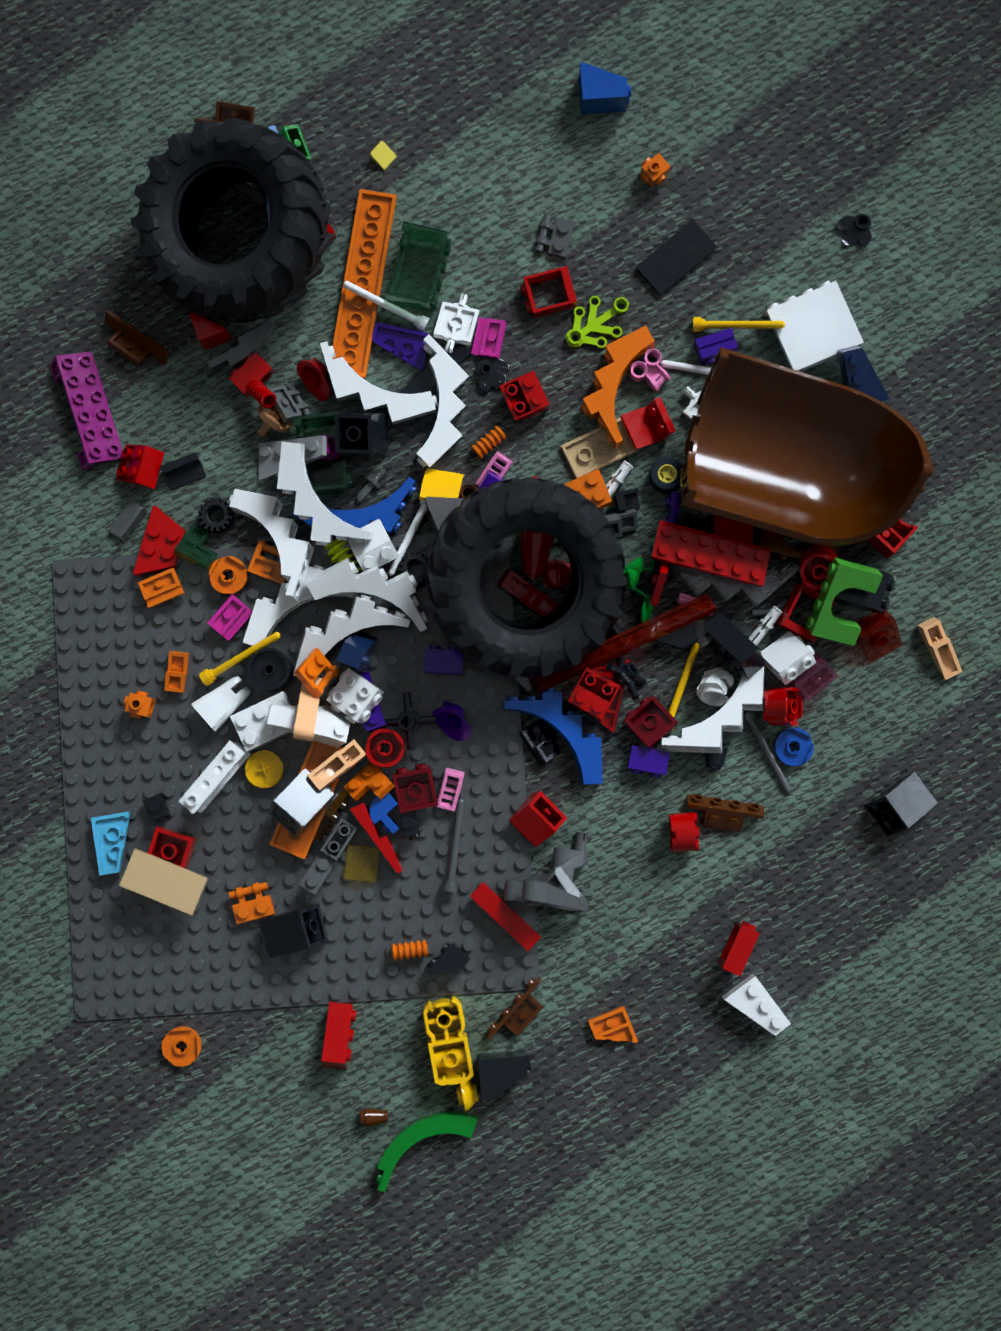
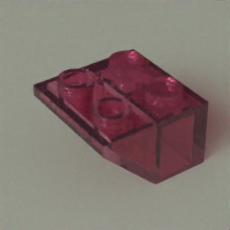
M816 652L813 655L816 663L789 682L792 687H796L800 691L797 694L802 696L803 701L811 699L838 677L827 661Z

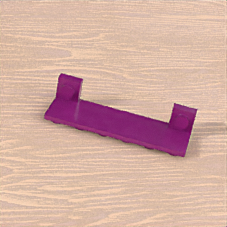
M92 352L55 356L49 365L54 381H62L82 444V448L77 452L82 471L90 469L95 463L122 459V447Z

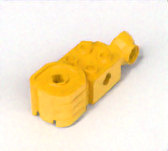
M452 996L451 999H438L433 1003L428 1000L423 1008V1018L426 1034L431 1038L428 1040L435 1083L442 1086L460 1083L461 1086L456 1087L459 1106L464 1105L466 1112L479 1100L476 1084L471 1083L474 1072L467 1032L462 1033L465 1028L461 1001L455 996ZM443 1014L449 1016L445 1022L439 1019Z

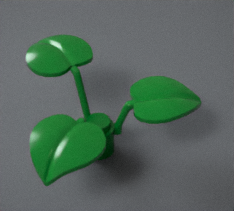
M641 557L625 566L623 571L627 579V586L645 599L642 606L641 626L639 629H642L649 621L654 606L650 605L651 597L649 598L648 595L636 588V585L638 584L641 571L653 570V574L657 573L660 564L659 560L652 559L650 567H643V558Z

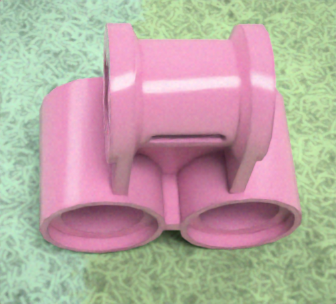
M649 349L645 353L643 362L637 361L633 363L629 372L630 378L633 381L641 382L645 380L655 392L659 390V387L664 382L671 380L669 374L659 366L662 357L657 349ZM654 356L657 362L651 363L647 357ZM639 368L643 371V374L638 376L633 370Z

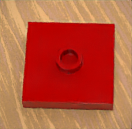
M660 561L657 573L653 574L650 605L657 606L668 574L669 563Z

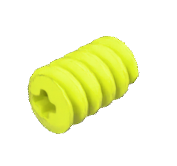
M335 540L324 547L325 550H329L328 556H333L331 558L332 563H339L347 558L350 563L354 562L355 565L358 563L357 560H351L354 553H347L351 547H344L348 542L347 540Z

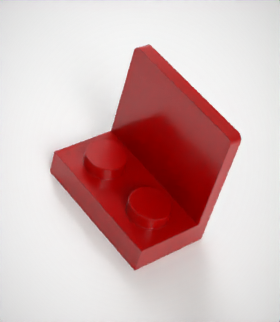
M661 397L654 399L643 408L621 415V420L635 450L666 440L676 432Z

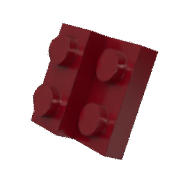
M653 695L649 698H644L640 702V706L636 710L629 711L624 719L627 727L649 749L678 725L675 718Z
M426 763L415 765V769L407 770V767L396 769V773L392 774L400 813L438 806L431 765L426 766Z

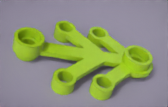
M592 296L589 300L588 322L581 330V320L584 317L585 309L580 306L574 309L573 329L567 332L566 343L573 348L580 347L582 344H588L604 349L607 344V340L604 337L593 338L586 335L590 332L611 335L613 338H620L622 329L619 326L608 327L602 324L616 314L626 313L629 307L628 300L624 297L617 298L614 302V307L596 318L600 298ZM593 299L598 300V304L593 305L591 301ZM623 304L624 309H619L617 305ZM582 310L583 314L581 316H578L576 314V311ZM618 329L620 334L614 335L613 330ZM576 335L579 339L578 341H572L571 337ZM603 340L605 344L603 346L598 345V341Z

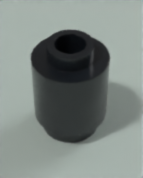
M722 743V753H707L705 759L706 767L721 770L728 751L725 743Z

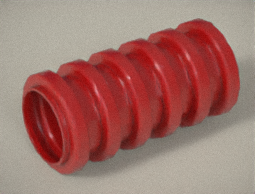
M258 379L248 382L246 391L264 408L274 406L276 396Z

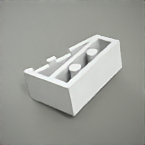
M753 974L722 996L725 1001L775 1036L791 1024Z

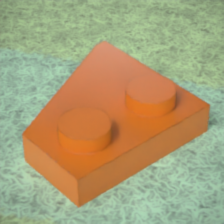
M624 1005L588 1020L593 1035L597 1040L638 1042Z

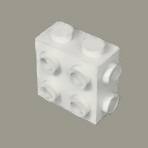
M790 631L761 651L765 666L785 685L816 663L813 656L815 652L812 647L804 645L801 637L793 635Z
M348 668L340 675L338 684L331 688L328 693L329 697L326 700L331 703L330 708L334 711L345 713V718L353 724L355 722L362 724L370 718L371 710L381 702L384 692L357 672Z

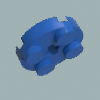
M800 728L785 729L779 733L774 742L775 755L783 764L788 766L802 765L813 754L814 746L811 737ZM794 742H796V746L799 749L798 751L794 750L793 752H791L789 744H793Z

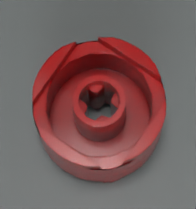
M812 545L802 554L800 558V575L807 587L820 590L822 582L826 580L828 575L827 569L829 564L833 562L834 557L838 558V555L831 548L822 545Z
M772 687L768 691H764L765 710L763 711V720L772 726L798 725L796 721L802 717L803 713L802 696L797 694L800 691L796 687Z
M391 729L374 731L368 737L365 747L366 755L370 762L382 768H390L397 765L403 759L406 749L403 738ZM382 744L390 745L388 753L381 752L383 749Z
M697 813L669 814L671 852L699 851L698 839H700L699 827H696Z

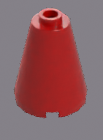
M520 532L523 573L527 574V578L538 579L539 576H543L555 538L541 532Z

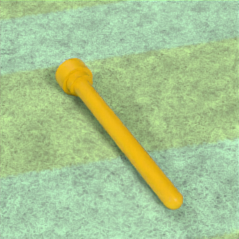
M693 317V332L705 331V329H782L785 327L784 321H705L701 317Z
M275 632L213 670L205 669L200 672L201 681L206 686L214 683L218 675L255 654L258 650L280 639V633Z
M693 643L671 702L668 712L673 717H675L700 648L698 643Z

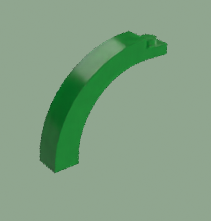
M440 1112L422 1117L406 1126L392 1139L381 1156L377 1169L384 1172H379L376 1181L379 1184L378 1190L385 1193L395 1165L412 1145L424 1138L438 1134H457L471 1138L478 1116L464 1112Z

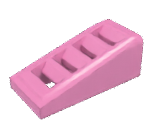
M497 451L475 484L477 486L480 484L487 470L503 478L513 462ZM497 459L504 463L505 467L496 462ZM492 466L499 469L501 473L499 474L495 470H493Z
M446 768L437 808L455 812L465 772ZM448 776L459 778V781L450 779ZM446 783L456 785L457 789L446 786ZM444 791L455 793V796L444 794ZM442 798L453 801V804L442 802Z

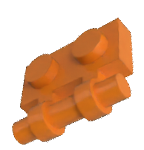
M256 882L253 883V886L238 887L236 890L229 892L230 899L238 898L239 900L238 904L232 905L236 924L275 914L271 895L263 897L262 891L268 890L267 882L260 884ZM255 893L256 899L246 901V895Z

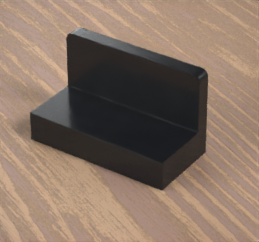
M196 452L160 466L171 490L206 477Z

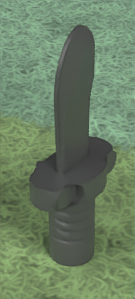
M381 467L373 477L370 475L366 477L369 482L358 493V502H361L374 486L378 489L381 487L378 482L387 473L386 470Z

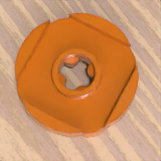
M233 556L222 557L215 560L209 569L210 582L212 587L218 592L226 595H235L245 587L248 581V571L244 563ZM233 571V578L225 580L224 572Z
M179 1026L172 1029L162 1041L163 1056L171 1064L178 1067L190 1065L198 1058L202 1050V1041L197 1031L187 1026ZM180 1041H184V1044L187 1045L183 1052L180 1048H177Z

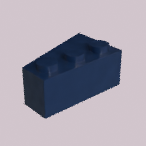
M851 346L837 350L844 386L863 392L881 402L890 400L862 347Z
M360 630L356 631L344 642L337 661L361 673H364V670L368 671L372 662L370 656L378 638Z

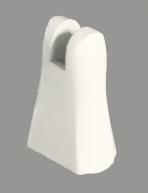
M239 676L229 679L191 704L215 732L221 728L251 692L248 686L241 689L237 694L232 691L242 682Z

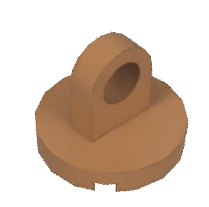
M261 404L258 406V415L264 421V424L257 432L261 438H264L272 428L285 433L292 427V421L284 423L274 406L271 408H264Z

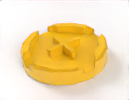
M268 750L257 751L251 754L246 761V777L255 787L262 789L271 788L283 776V762L274 752Z

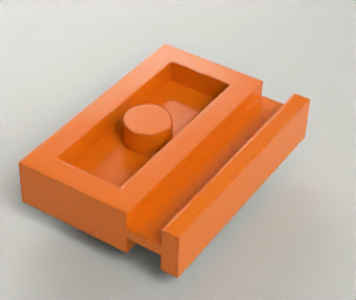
M175 568L168 569L138 582L149 609L185 594Z

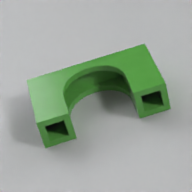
M834 557L833 562L828 566V575L821 584V593L814 602V611L812 616H809L806 626L813 636L855 646L861 627L855 621L833 615L831 611L832 602L838 593L848 588H857L876 593L883 575L878 569Z

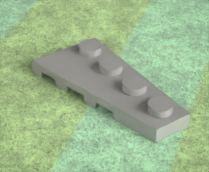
M314 436L259 443V481H267L270 477L278 476L282 442L305 444L304 460L305 464L327 456V437Z

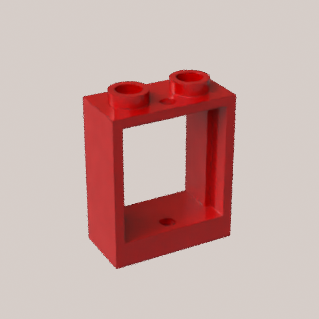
M567 266L523 277L521 290L523 296L527 295L526 309L528 313H532L533 318L576 307L577 299ZM561 278L567 301L536 309L530 285Z
M804 583L796 584L776 625L786 631H790L795 636L799 635L801 639L807 642H815L817 636L811 635L807 629L789 620V617L801 593L816 600L819 598L821 591L817 592L807 587Z
M742 921L741 924L736 922L719 959L718 965L741 976L760 934L755 931V926L745 921Z

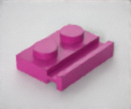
M479 317L471 354L499 359L507 324L506 321Z
M231 594L208 620L207 624L229 641L248 620L253 611Z

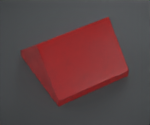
M193 312L190 313L198 341L204 350L231 340V336L225 327Z

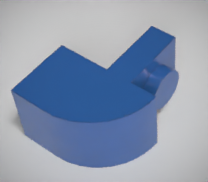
M390 792L382 799L376 797L370 806V817L374 824L381 820L383 822L381 826L387 833L391 831L394 834L400 828L388 813L398 805V802Z

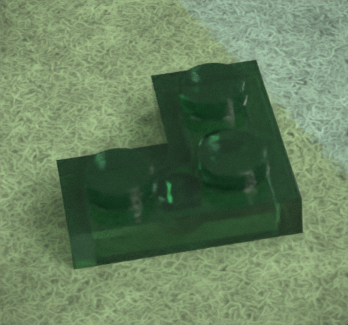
M194 523L174 549V554L206 571L209 570L218 555L203 546L210 532Z

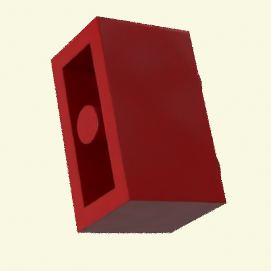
M256 352L254 355H249L240 368H235L231 372L229 379L248 398L250 396L246 391L248 382L258 379L261 383H264L274 374V371Z

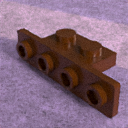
M216 101L215 120L197 117L194 118V122L198 123L203 120L224 122L226 118H236L254 123L255 107Z
M110 310L105 312L104 323L117 331L108 340V346L137 366L150 355L162 364H167L169 352L163 346H159L149 336L139 332L133 325L122 320L119 315L112 313Z
M699 794L687 795L688 808L705 810L703 827L741 832L744 816L764 818V808L757 803L748 804L737 800H722L718 797L709 798Z
M539 976L536 980L532 978L525 986L527 990L523 995L519 993L512 1002L515 1004L511 1009L507 1007L501 1013L500 1017L502 1019L498 1023L493 1022L488 1028L489 1034L486 1037L488 1040L494 1036L503 1024L518 1037L544 1006L530 994L540 983L541 978Z

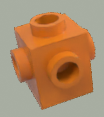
M658 153L652 159L649 157L641 164L640 177L645 184H649L651 187L656 184L660 185L666 180L671 166Z
M136 690L135 694L129 693V696L125 697L123 706L125 711L130 713V717L141 719V716L151 718L156 699L147 697L148 693Z

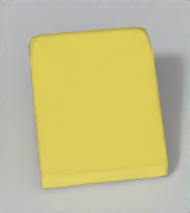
M383 141L370 153V158L383 170L397 157Z

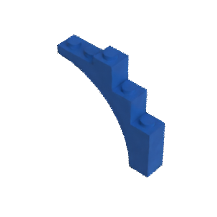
M409 477L391 496L372 506L354 510L327 509L342 521L357 528L380 519L386 532L391 535L393 531L397 533L402 525L400 522L402 520L401 516L396 513L403 511L407 504L405 503L407 497H412L416 492V481ZM311 517V520L299 519L312 528L313 517Z
M556 688L545 689V692L539 693L540 700H537L535 696L526 697V700H518V697H507V701L502 702V710H514L533 715L546 722L559 733L574 755L580 784H603L601 737H596V734H584V738H582L581 715H576V711H565L564 715H562V692H556Z

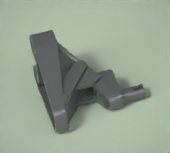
M575 833L574 850L555 847L552 864L542 867L539 872L522 882L505 880L503 900L576 912H588L589 902L585 901L583 895L573 884L574 869L587 864L588 853L585 851L588 833Z

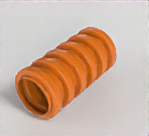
M495 426L494 430L491 429L489 434L486 433L484 438H480L481 441H476V445L471 446V449L477 454L478 458L483 459L484 454L487 455L488 451H492L493 447L496 448L498 443L501 444V440H506V435L499 427Z
M425 939L422 942L417 940L416 943L411 941L409 944L408 942H404V944L398 943V945L393 943L391 946L394 961H397V959L403 960V958L408 960L409 957L415 959V956H418V958H421L423 955L424 957L428 956V945Z

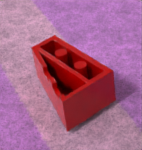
M329 1002L322 1053V1064L324 1067L347 1070L352 1050L349 1049L350 1042H353L354 1030H351L352 1022L356 1021L357 1010H353V1004Z

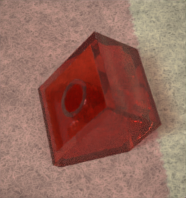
M885 610L884 615L871 613L857 621L861 631L856 642L870 664L903 645L896 620L887 610Z

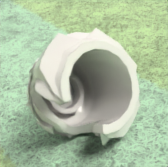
M715 667L705 671L696 689L697 696L703 703L710 706H724L729 701V697L726 694L728 689L734 684L733 676L722 667Z

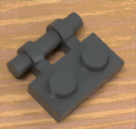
M544 214L543 220L539 224L540 232L539 237H536L535 251L542 253L544 246L549 247L548 255L566 259L575 221L556 217L555 224H551V216ZM548 230L553 231L551 240L546 239Z
M293 384L289 385L287 389L285 385L268 388L276 396L274 407L284 423L299 420L302 415L306 419L312 416L309 411V405L301 398L302 394Z

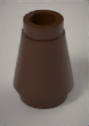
M372 1108L359 1110L360 1126L367 1128L388 1122L387 1110Z

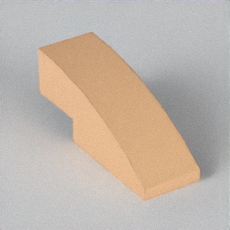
M933 617L918 624L919 632L943 679L947 680L962 673L950 638L946 637L940 620Z
M352 740L307 776L320 791L349 771L367 755L358 743Z

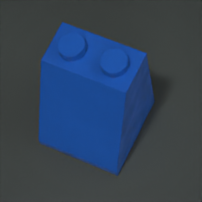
M580 63L578 83L581 114L626 111V106L630 104L631 85H627V78L586 63Z

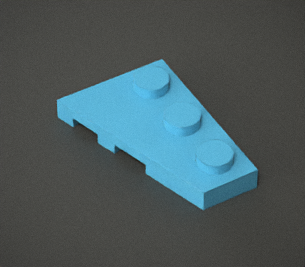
M131 811L91 818L99 876L121 872Z

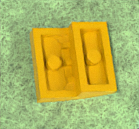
M426 468L419 500L425 501L426 497L459 498L464 474Z

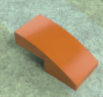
M169 651L164 691L184 693L189 664L188 652Z

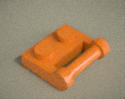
M260 540L247 571L278 584L285 583L286 579L281 575V563L261 556L262 552L265 551L280 557L278 549Z
M315 648L294 671V674L314 697L319 698L324 693V689L329 682L337 677L339 669L332 665L318 648ZM324 670L327 674L316 685L315 679Z

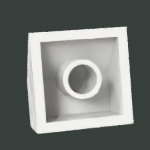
M380 519L361 527V529L373 531L372 539L367 540L366 543L355 542V538L347 537V541L363 572L377 564L380 567L399 557Z

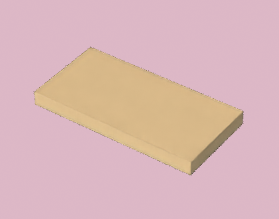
M621 417L616 419L617 427L623 439V446L615 449L613 444H609L606 438V430L600 427L560 446L575 479L597 469H602L641 450H635Z
M134 849L119 886L194 915L208 878L139 849Z

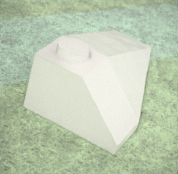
M271 705L266 725L294 734L298 706ZM318 706L313 740L336 748L345 744L350 728V721L345 718L346 714L342 711L338 713L330 708V706Z

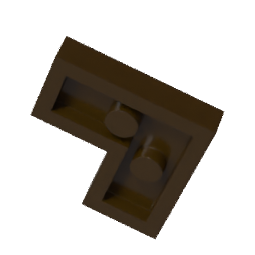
M343 790L340 791L325 813L314 836L315 839L321 842L325 835H330L334 827L331 824L334 825L339 817L338 811L342 813L347 805L345 799L348 793Z

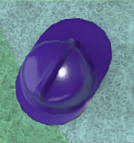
M446 700L440 708L433 711L432 716L436 715L438 718L436 724L447 736L457 741H464L470 738L472 730L464 718V711L461 706Z

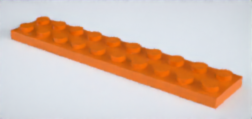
M359 189L343 285L345 281H349L380 297L397 195ZM343 287L332 345L336 355L333 359L343 357L360 377L366 379L372 347V334L379 305Z

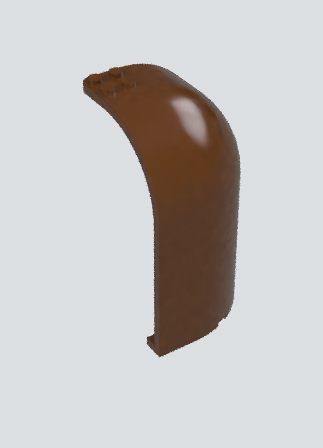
M720 347L698 398L697 404L700 406L697 416H692L685 442L683 458L686 459L685 466L682 465L680 478L682 505L814 544L830 546L848 545L875 537L896 524L908 512L917 496L923 492L927 478H930L933 474L934 466H932L926 443L917 429L902 415L883 402L856 389Z

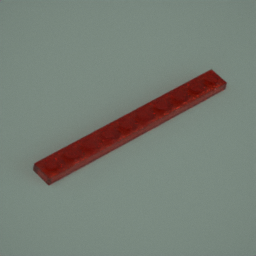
M705 594L605 640L597 650L581 659L582 661L578 665L570 669L534 679L540 692L583 673L586 667L589 669L597 667L716 612V608L708 594Z

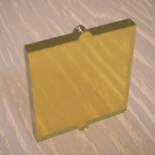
M348 845L344 879L358 880L359 883L362 881L376 882L380 849L366 847V845Z

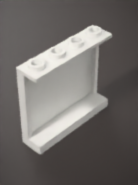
M829 281L824 282L815 290L810 288L802 292V295L799 297L791 296L780 305L774 303L767 307L768 310L764 314L765 317L768 316L770 321L785 322L784 328L774 329V332L790 365L789 368L799 372L837 357V350L851 346L861 347L864 343L836 281L832 283Z

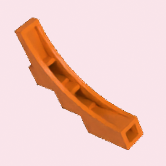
M646 325L605 346L606 353H604V357L609 365L594 372V379L592 381L598 391L583 398V405L581 406L585 416L589 415L591 421L597 418L600 428H604L607 432V441L610 445L613 444L615 449L623 446V439L617 427L615 417L617 390L622 378L631 365L649 349L654 348L655 341Z

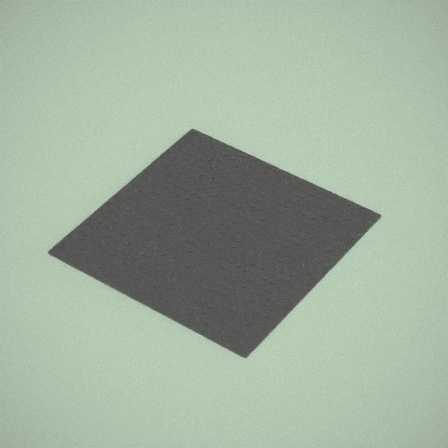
M435 534L414 535L404 556L409 552L413 553V551H416L418 553L422 552L429 558ZM405 536L389 537L396 551H398ZM508 537L496 544L485 558L480 573V591L485 605L494 614L506 620L514 621L512 596L496 585L507 569L510 570ZM316 542L310 543L314 547L309 564L310 567H313L315 564L327 569L337 564L331 562L333 556H328L329 550H325V546L316 545ZM348 542L344 545V547L350 546ZM257 546L181 551L175 571L185 594L151 609L147 607L138 582L164 572L166 569L155 573L140 574L141 576L138 577L134 576L133 571L138 555L54 560L52 562L74 1009L77 1022L329 1004V1002L349 1003L527 990L525 987L532 978L534 980L537 979L539 976L537 943L528 952L470 897L480 884L484 882L503 900L505 880L522 882L532 876L530 842L508 821L527 800L523 742L518 734L522 731L520 711L502 710V702L507 701V697H518L519 700L518 682L515 680L516 677L504 676L473 663L465 656L463 675L424 673L425 649H429L430 646H441V650H449V647H455L446 638L436 622L430 606L427 584L422 585V587L415 586L416 592L412 594L419 601L418 609L420 612L424 611L429 622L426 623V630L420 632L410 618L409 627L378 625L364 628L360 631L378 638L370 656L372 662L368 671L373 685L384 692L380 702L384 719L398 718L399 714L404 711L403 692H411L412 710L417 712L419 717L432 716L433 711L440 708L443 702L448 700L450 703L461 706L464 711V718L471 727L472 734L470 738L464 741H457L447 736L436 723L420 724L419 728L414 731L415 750H407L406 732L402 731L399 726L380 728L391 729L397 732L405 742V755L397 765L390 768L379 767L393 784L392 774L396 773V769L407 767V770L415 769L417 764L426 763V766L431 765L438 800L446 768L465 772L458 800L463 799L465 801L455 875L458 890L457 892L442 891V885L448 876L456 808L455 812L437 808L436 806L414 810L422 831L419 832L420 836L413 840H409V838L404 839L400 829L394 834L391 831L387 833L381 826L383 823L381 820L375 824L380 838L388 835L403 869L402 872L397 873L350 810L357 805L366 803L370 812V806L377 797L369 789L356 801L344 788L370 762L368 757H365L340 776L333 793L334 795L327 807L328 810L341 790L348 793L345 799L347 805L342 813L338 811V819L334 825L331 824L334 826L332 831L341 818L358 829L335 867L314 896L300 887L299 883L329 836L325 835L321 842L314 838L306 859H302L269 845L278 821L268 813L273 801L298 776L312 741L293 739V733H289L250 752L253 754L257 751L268 750L277 754L282 760L284 767L283 776L271 788L262 789L252 785L246 777L245 762L203 813L196 811L193 814L178 802L230 740L233 743L238 742L243 746L230 717L215 732L191 705L193 702L221 686L229 679L239 676L242 682L232 691L237 694L241 689L248 686L251 692L232 715L282 691L286 692L292 706H298L302 682L295 675H293L290 683L285 688L275 692L262 690L252 683L247 672L248 662L252 655L218 675L215 682L209 686L204 685L199 676V673L205 669L213 670L251 647L243 643L251 616L229 641L207 624L208 620L231 595L222 594L212 587L209 569L215 560L233 556L241 560L248 570ZM350 549L347 553H353L352 549ZM265 551L262 552L261 556L281 563L280 557ZM355 555L351 558L352 561L357 560ZM392 561L380 566L379 568H383L387 574V571ZM418 562L410 564L408 572L410 575L413 574L414 577L420 576L423 572V566ZM397 569L396 573L394 574V576H389V575L387 574L388 579H386V581H388V580H390V579H392V578L398 576V575H399L398 569ZM233 571L224 572L225 580L233 578ZM248 572V581L245 587L234 596L253 611L256 599L262 600L263 597L274 600L273 604H275L281 584ZM372 595V598L375 600L374 607L382 605L389 608L388 610L396 612V610L403 611L391 602ZM326 597L299 606L280 621L271 633H280V639L265 648H275L286 654L294 668L305 627L315 626L321 628L322 632H324L330 610H343L347 612L346 615H349L354 598ZM352 634L337 642L325 654L327 660L339 669V674L325 687L324 693L319 699V706L331 705L326 699L329 697V691L334 687L332 683L340 681V675L349 668L338 662L337 658L344 642ZM169 651L189 653L184 693L164 691ZM268 667V673L273 671V667ZM323 670L318 678H323L327 673ZM136 690L148 693L147 697L156 699L151 718L141 716V719L130 717V713L126 712L123 706L125 697L129 696V693L135 694ZM350 722L347 741L340 747L344 748L352 740H355L366 753L367 739L374 731L368 732L363 724L358 722L353 724ZM382 744L383 749L381 752L388 753L390 745ZM448 776L450 779L459 781V778ZM446 783V786L457 789L456 785ZM394 787L389 792L397 800L396 791ZM444 791V794L455 796V793ZM162 793L171 814L166 816V821L159 824L149 822L148 819L150 817L143 801ZM442 798V802L453 804V801ZM399 805L388 813L396 824L395 818L404 814L400 813ZM131 811L121 872L99 876L91 818ZM156 827H164L198 838L188 870L207 877L208 881L194 915L119 886L134 849L148 853ZM259 882V884L267 882L268 890L262 891L263 897L271 895L275 914L236 924L232 905L238 904L239 900L238 898L230 899L229 892L236 890L238 887L253 886V883ZM255 893L246 895V901L256 899ZM504 901L536 931L534 905ZM319 904L328 942L307 950L270 958L266 950V942L261 931L260 920ZM424 939L427 941V957H424V955L421 958L415 956V959L409 957L408 960L403 958V960L397 959V961H394L392 958L391 946L393 943L398 945V943L404 944V942L409 944L411 941L416 943L417 940L422 942ZM454 941L470 956V960L457 974L429 975L426 972L428 969L426 965L433 957L437 959L442 954L440 950L446 943L451 945ZM540 983L534 989H538L540 987Z

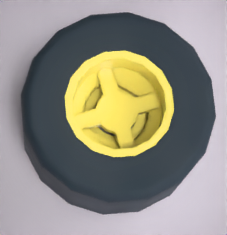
M663 457L657 460L649 472L651 486L661 493H671L677 490L681 485V463L671 457Z

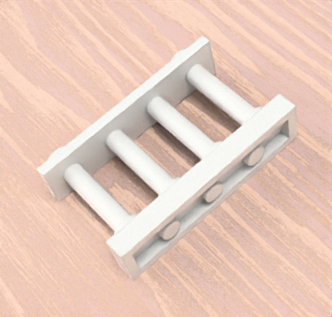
M230 740L178 802L193 814L196 811L203 813L251 756V753L246 752L240 743H233Z

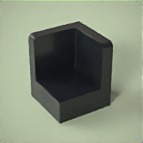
M638 488L615 492L614 497L618 512L640 509L637 495Z

